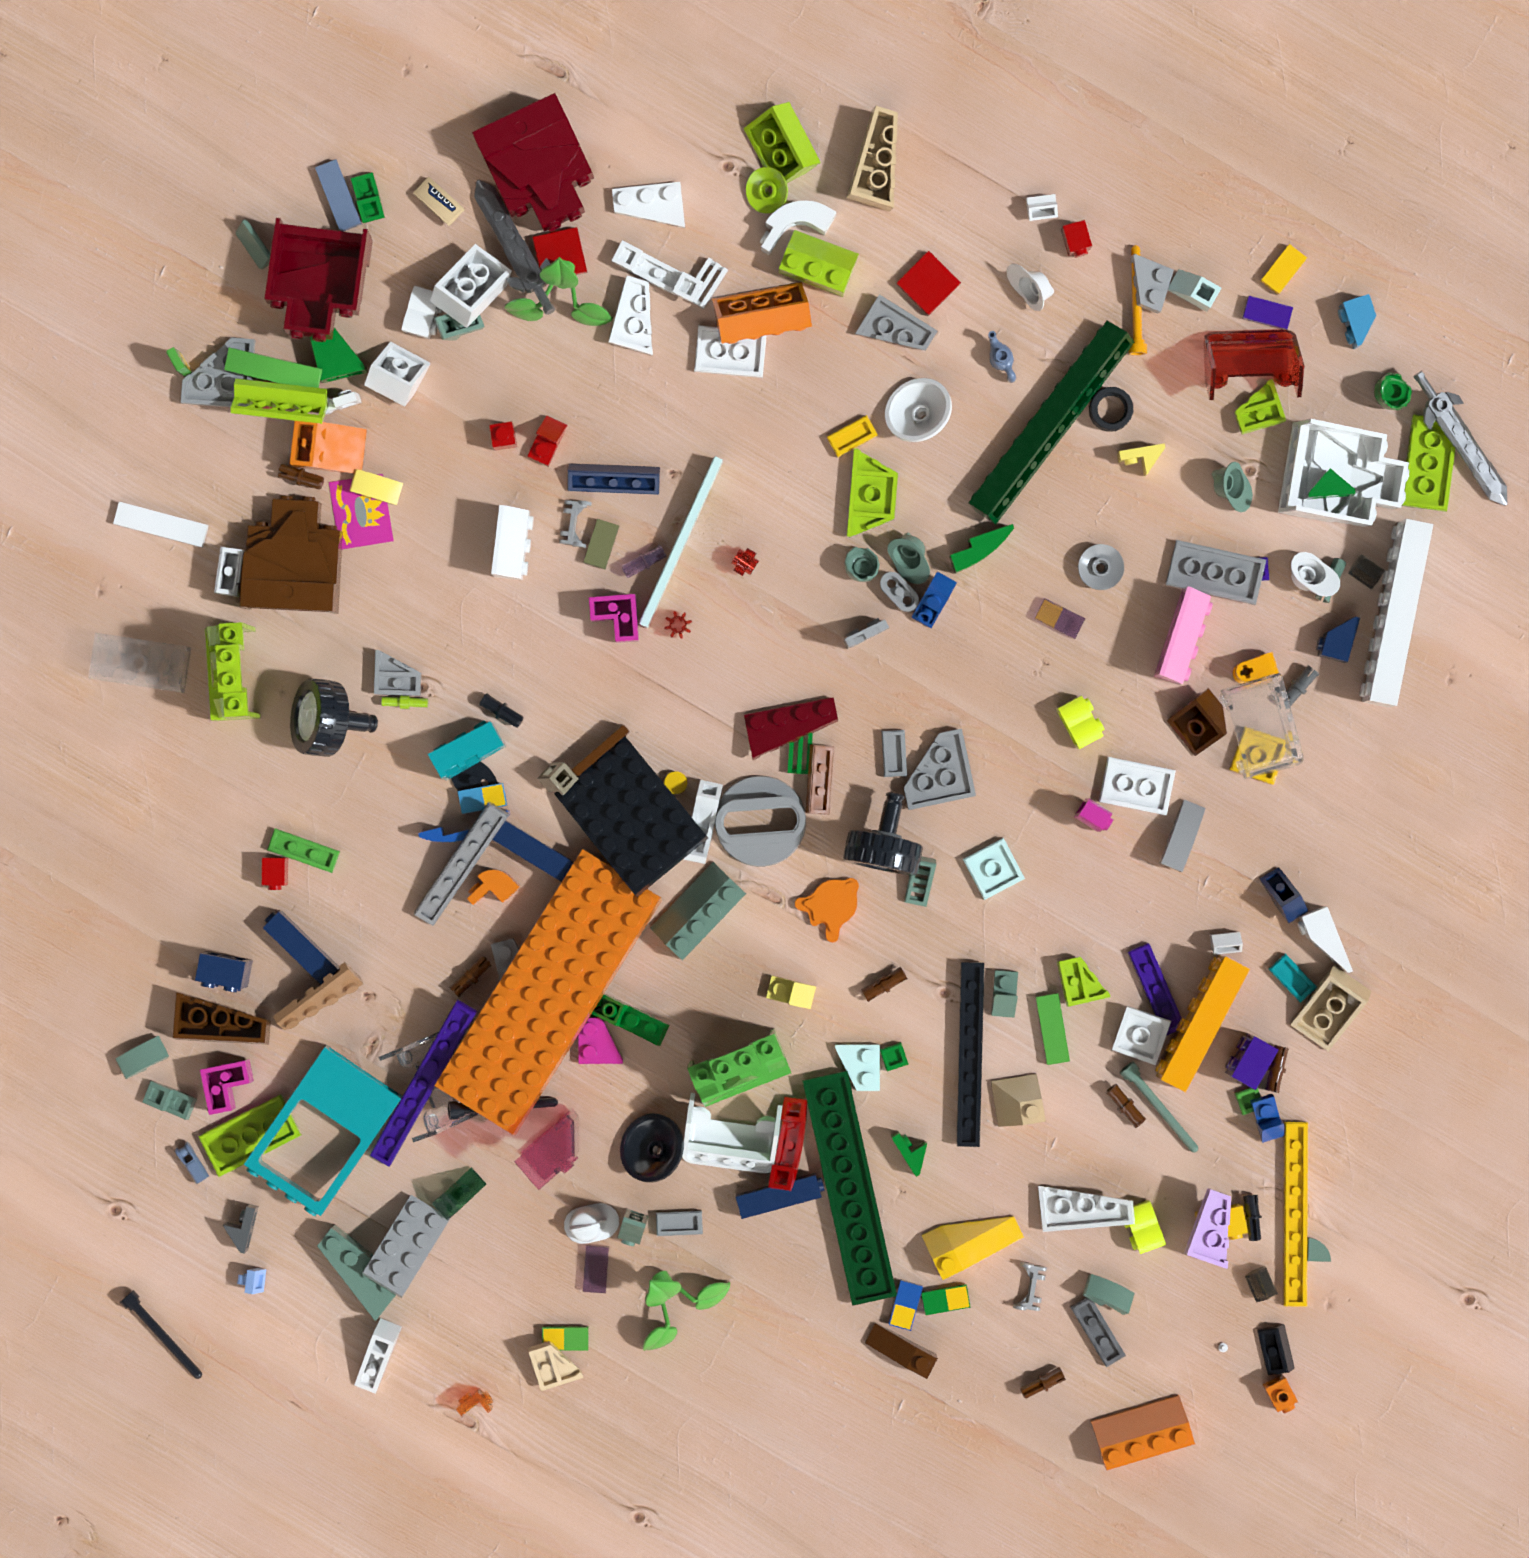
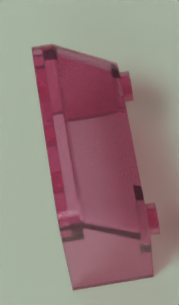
M573 1108L525 1148L521 1152L522 1155L514 1161L538 1190L560 1171L565 1174L574 1166L573 1162L579 1158L577 1156L579 1152V1115Z

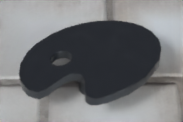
M481 761L451 778L457 791L484 787L481 784L482 779L488 781V786L498 784L493 772Z

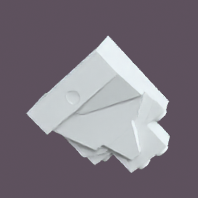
M1315 419L1293 422L1278 513L1325 522H1339L1362 527L1372 526L1377 515L1375 506L1396 509L1401 508L1406 497L1404 488L1405 482L1409 477V462L1384 457L1388 448L1387 434ZM1330 468L1355 488L1356 493L1354 496L1307 500V494Z

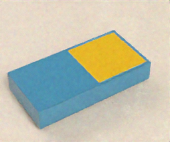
M504 783L458 791L462 814L481 811L489 801L498 807L508 806Z

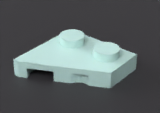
M835 1044V1049L846 1071H848V1075L856 1090L880 1091V1045Z

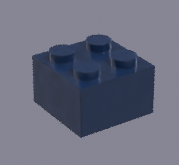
M214 952L200 953L195 981L201 982L200 986L214 988L220 985L224 986V991H241V989L248 987L253 960Z

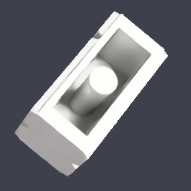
M220 548L214 593L240 597L244 550Z

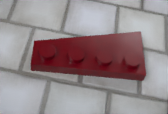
M834 697L744 715L752 760L760 758L761 755L768 752L771 753L789 742L797 741L802 736L814 733L838 722Z

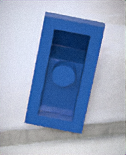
M1268 1094L1250 1100L1261 1142L1264 1143L1283 1137L1284 1123L1279 1116L1274 1095Z

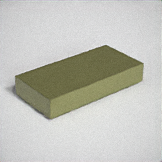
M597 519L584 563L606 570L620 527L619 525Z

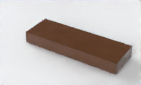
M622 725L572 769L576 776H580L603 754L615 746L618 741L630 733L628 728Z

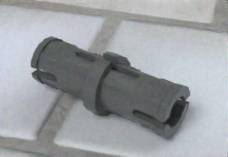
M1308 665L1296 680L1291 681V686L1278 701L1290 709L1299 696L1307 692L1306 688L1319 676V673L1316 670L1313 671V668Z

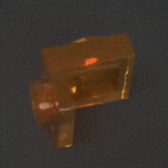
M479 1388L473 1394L467 1392L458 1399L460 1404L457 1405L456 1410L462 1416L480 1403L486 1412L489 1413L493 1409L492 1403L494 1401L488 1392H482Z

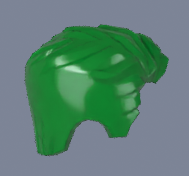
M1389 372L1375 384L1374 397L1378 404L1385 409L1400 410L1407 406L1411 400L1412 388L1402 379L1401 374Z

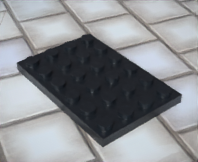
M626 736L603 754L593 765L588 767L580 776H577L578 780L564 795H561L560 792L554 793L636 897L641 895L708 839V836Z

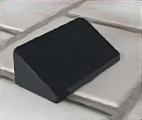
M1276 1325L1257 1330L1267 1374H1283L1294 1370L1295 1367L1285 1325Z

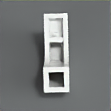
M795 201L780 207L765 222L766 227L771 232L766 231L760 241L763 244L761 251L770 255L782 234L793 226H808L825 235L834 221L837 212L824 204L814 201Z
M700 780L692 818L708 836V839L686 856L684 860L702 864L706 863L723 784Z

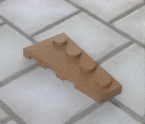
M344 962L339 966L340 971L334 976L329 973L323 978L324 983L322 985L311 987L305 992L302 1000L295 999L273 1016L276 1023L284 1031L296 1027L305 1018L315 1016L322 1008L333 1005L344 995L357 991L358 987L363 985L360 976Z

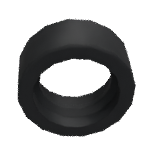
M1106 387L1099 390L1089 405V416L1092 423L1106 432L1122 429L1131 420L1134 412L1130 395L1117 387ZM1107 396H1115L1124 404V415L1115 423L1104 421L1098 414L1099 402Z

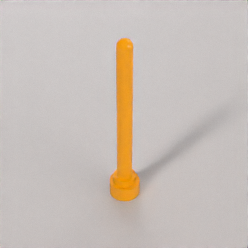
M1138 245L1132 246L1131 256L1133 254L1140 256V247ZM1131 263L1133 341L1135 343L1129 349V355L1147 354V344L1142 339V307L1137 306V290L1133 280L1135 271L1134 264Z

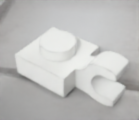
M345 390L338 393L339 397L333 398V400L327 397L328 408L325 415L331 414L337 409L341 410L362 403L360 395L356 392H351V390Z

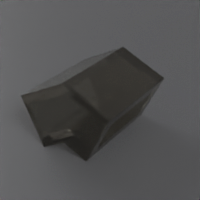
M1361 554L1351 566L1348 574L1372 590L1385 570Z
M1265 1266L1257 1268L1245 1276L1256 1303L1268 1300L1278 1294Z

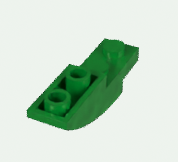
M605 993L592 1012L593 1015L657 1046H661L670 1026L654 1016Z

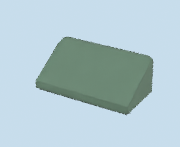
M243 220L236 230V235L256 265L262 270L269 265L271 253L247 220Z

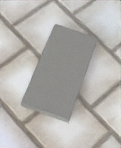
M1176 540L1166 585L1181 589L1189 586L1207 595L1256 605L1266 560Z

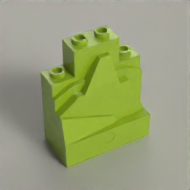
M243 622L222 623L205 628L211 721L261 718V714L248 711L247 688L242 687L240 651H244L243 633L256 632L255 627Z

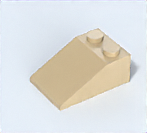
M1333 965L1292 1021L1291 1026L1329 1052L1367 1004L1371 990Z

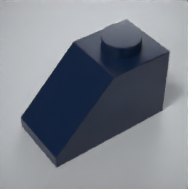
M1353 617L1324 633L1323 637L1320 636L1316 645V650H1319L1318 656L1347 663L1360 618Z
M1279 867L1260 878L1262 885L1275 906L1288 923L1308 912L1301 894Z

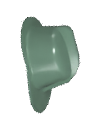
M1234 461L1227 467L1214 470L1211 475L1214 480L1215 493L1222 498L1228 499L1236 511H1247L1252 503V487L1240 464Z
M907 532L901 538L894 539L888 544L887 551L902 578L913 584L926 582L930 576V568L925 558L924 543Z

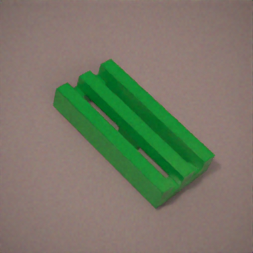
M813 733L808 734L806 770L801 769L804 736L800 737L798 743L797 769H792L794 742H789L787 773L808 774L810 745H812Z

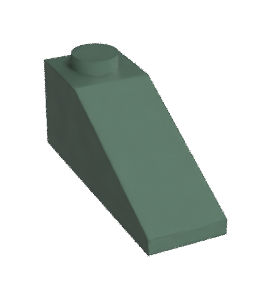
M627 1209L618 1238L622 1239L621 1243L629 1246L640 1245L649 1215Z

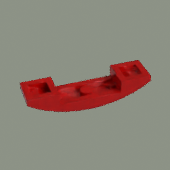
M784 1097L781 1113L782 1125L775 1165L772 1164L769 1188L792 1191L805 1135L807 1100Z

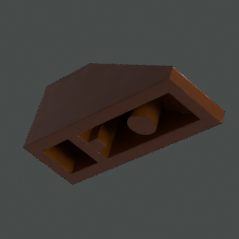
M876 1322L865 1341V1344L926 1379L929 1377L938 1359L937 1354Z

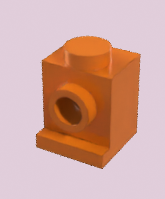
M1283 1374L1262 1385L1277 1412L1287 1413L1295 1408L1294 1404L1298 1400ZM1285 1393L1287 1397L1282 1401L1279 1400V1395Z

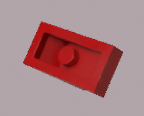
M546 416L536 432L537 436L527 457L549 467L568 425Z

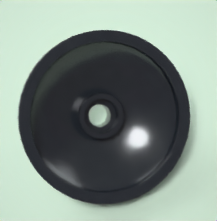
M646 1114L634 1120L626 1129L620 1145L621 1161L628 1174L646 1183L658 1182L670 1176L678 1167L683 1155L684 1140L681 1130L672 1119L661 1114ZM661 1147L660 1153L657 1154L658 1148Z

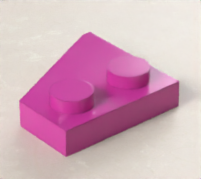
M589 1017L578 1035L579 1064H623V1058L609 1034L603 1019Z

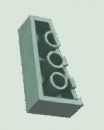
M334 1225L317 1247L376 1321L396 1295L362 1274L373 1254L337 1225Z

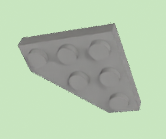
M230 338L223 347L208 357L193 373L182 380L181 404L231 407L234 399L235 379L253 380V377L224 370L228 349L230 347L255 353L256 340ZM239 403L238 406H245V407H246V406H248L249 404Z
M962 729L938 734L904 786L908 810L976 796Z

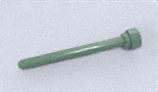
M1134 1061L1126 1065L1120 1071L1122 1077L1133 1082L1188 1149L1193 1153L1197 1152L1199 1149L1198 1145L1140 1077V1068Z

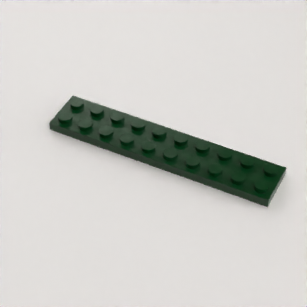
M848 1071L802 1080L852 1306L897 1296Z

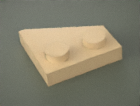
M550 1341L528 1348L541 1391L583 1378L582 1371Z

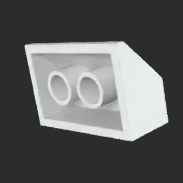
M499 505L491 572L494 577L523 580V575L527 576L528 562H525L526 552L530 553L531 539H527L528 530L533 529L534 516H530L529 510Z

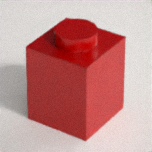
M1085 220L1062 226L1061 233L1068 256L1074 255L1075 258L1087 255L1088 251L1092 248V243Z
M512 421L489 425L492 446L495 451L518 447L515 426Z
M262 858L261 885H268V890H282V886L288 885V858Z

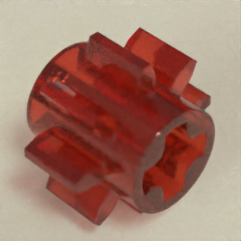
M749 548L745 552L739 549L731 564L736 566L733 571L741 576L744 573L751 575L759 560L754 558L757 553Z
M674 611L672 619L669 617L665 618L669 622V626L664 627V629H671V638L675 634H679L680 639H683L682 633H691L687 625L691 624L692 620L686 621L684 619L686 617L685 612L682 616H677L676 611ZM676 619L685 623V625L681 626V631L672 628Z

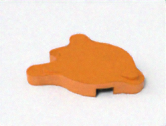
M854 878L825 881L810 896L796 899L795 907L809 914L812 926L824 923L826 925V939L834 943L839 938L841 926L855 914L859 883Z

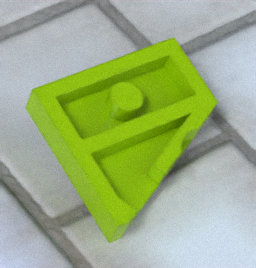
M1273 379L1268 380L1258 392H1255L1234 413L1241 435L1286 421Z
M1081 957L1057 961L1066 1007L1110 997V993L1103 988L1098 981L1099 979L1089 970L1088 965Z

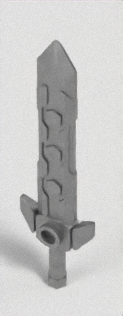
M477 180L474 198L486 220L490 223L518 276L507 278L510 287L523 293L525 291L527 293L535 292L546 315L553 313L555 307L551 304L542 288L546 282L540 278V271L550 265L548 259L544 260L539 269L527 244L522 239L508 214V210L496 188L481 180Z
M1423 371L1416 373L1413 376L1429 398L1425 404L1426 408H1423V422L1427 428L1431 429L1434 421H1436L1452 446L1460 454L1488 499L1506 506V484L1453 407V405L1464 404L1460 396L1450 392L1436 393Z

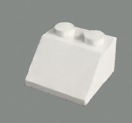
M390 341L371 365L364 385L405 407L419 387L430 366V362Z

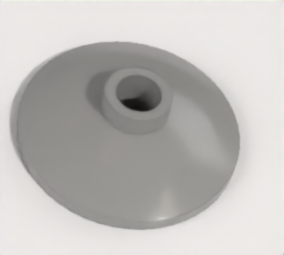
M1097 544L1091 546L1080 557L1078 563L1079 575L1082 581L1092 589H1110L1123 576V558L1115 548L1109 545ZM1097 564L1104 565L1105 569L1103 572L1097 571Z

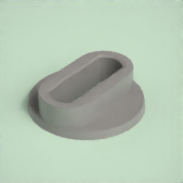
M751 776L736 782L723 794L719 801L715 829L722 847L735 860L755 867L772 866L787 859L799 847L806 829V813L800 797L788 784L770 776ZM792 808L797 816L795 828L787 831L730 835L724 827V819L728 812Z

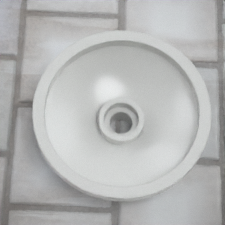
M918 378L910 380L898 387L890 396L885 409L887 426L897 438L907 442H920L930 439L938 434L947 424L952 411L951 397L946 388L933 379Z

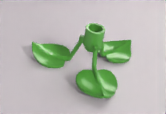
M559 257L540 271V278L549 284L545 291L547 297L553 286L562 289L571 288L573 307L575 308L571 312V316L576 321L588 326H600L613 320V317L597 304L583 303L579 305L577 303L575 287L578 285L579 280L574 273L575 265L572 262L562 260ZM515 299L504 307L510 314L525 321H537L543 317V311L540 309L542 307L541 303L535 304L531 299Z
M667 1271L655 1274L652 1280H649V1289L645 1297V1303L650 1307L661 1305L665 1325L664 1327H657L649 1333L642 1349L645 1351L664 1347L676 1337V1327H670L665 1305L667 1299L681 1292L690 1301L696 1303L695 1307L697 1310L708 1309L717 1305L726 1296L730 1288V1282L710 1284L704 1287L697 1294V1297H693L681 1287L679 1282L673 1281Z

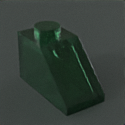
M471 1167L432 1204L446 1220H449L486 1185V1182Z

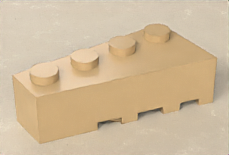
M875 106L872 109L846 198L889 212L894 208L898 112Z

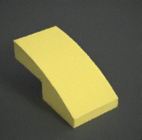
M355 469L349 491L397 505L403 483Z

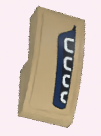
M430 177L413 193L448 226L465 210Z

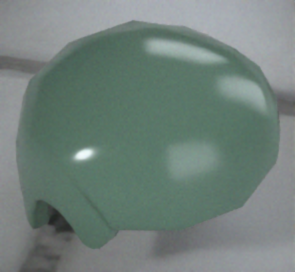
M852 548L847 553L844 562L846 573L857 582H867L874 579L878 574L880 566L877 555L869 548Z

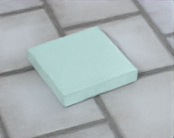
M1004 838L963 859L984 900L1025 879Z

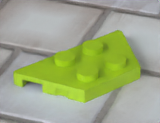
M854 448L847 537L855 536L890 522L895 518L898 473Z

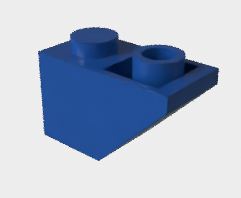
M937 571L912 618L932 628L957 582Z

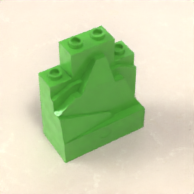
M775 1028L770 1030L769 1036L751 1042L746 1047L715 1059H708L696 1065L694 1060L690 1061L687 1067L695 1090L699 1093L705 1107L791 1074V1069Z

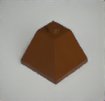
M1209 688L1167 720L1194 756H1197L1227 734L1223 705Z

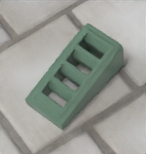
M921 857L920 865L929 867V870L919 868L917 874L928 877L924 879L909 876L904 899L905 903L927 907L937 864L936 859ZM913 883L926 885V887H916L913 886ZM911 891L924 894L923 898L911 895Z

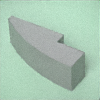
M1183 800L1167 839L1166 847L1159 862L1160 864L1183 872L1205 812L1204 807Z

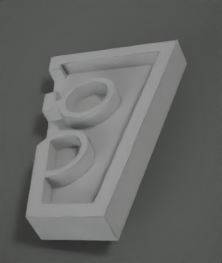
M879 294L855 334L927 350L938 331Z

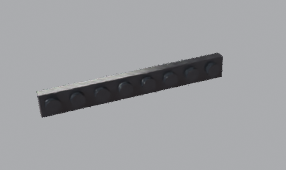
M961 962L957 1147H980L984 962Z

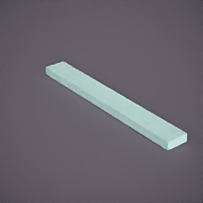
M715 456L710 464L639 621L640 625L648 628L721 468L723 459Z

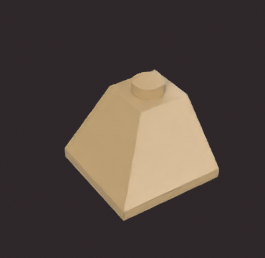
M1037 1074L991 1081L998 1127L1046 1122Z

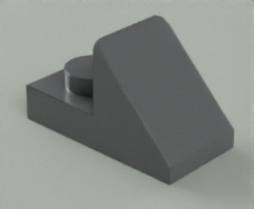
M249 1204L246 1209H242L239 1218L242 1226L229 1222L223 1224L240 1253L245 1254L249 1249L259 1206Z

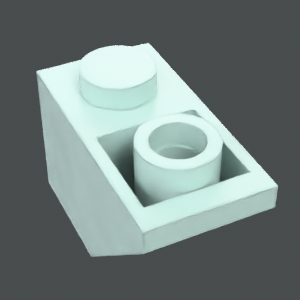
M1178 269L1168 290L1207 312L1219 294L1221 287L1202 276Z

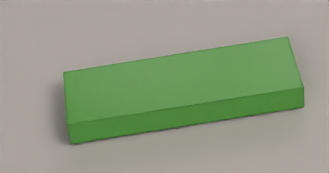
M276 828L267 849L268 851L333 873L340 854L338 850Z
M1059 993L1035 997L1047 1065L1070 1062Z

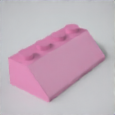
M1189 586L1182 589L1154 677L1179 685L1183 684L1184 681H1188L1192 670L1188 666L1190 660L1195 659L1199 647L1195 645L1198 637L1202 638L1206 627L1202 623L1205 615L1209 616L1212 609L1211 596Z

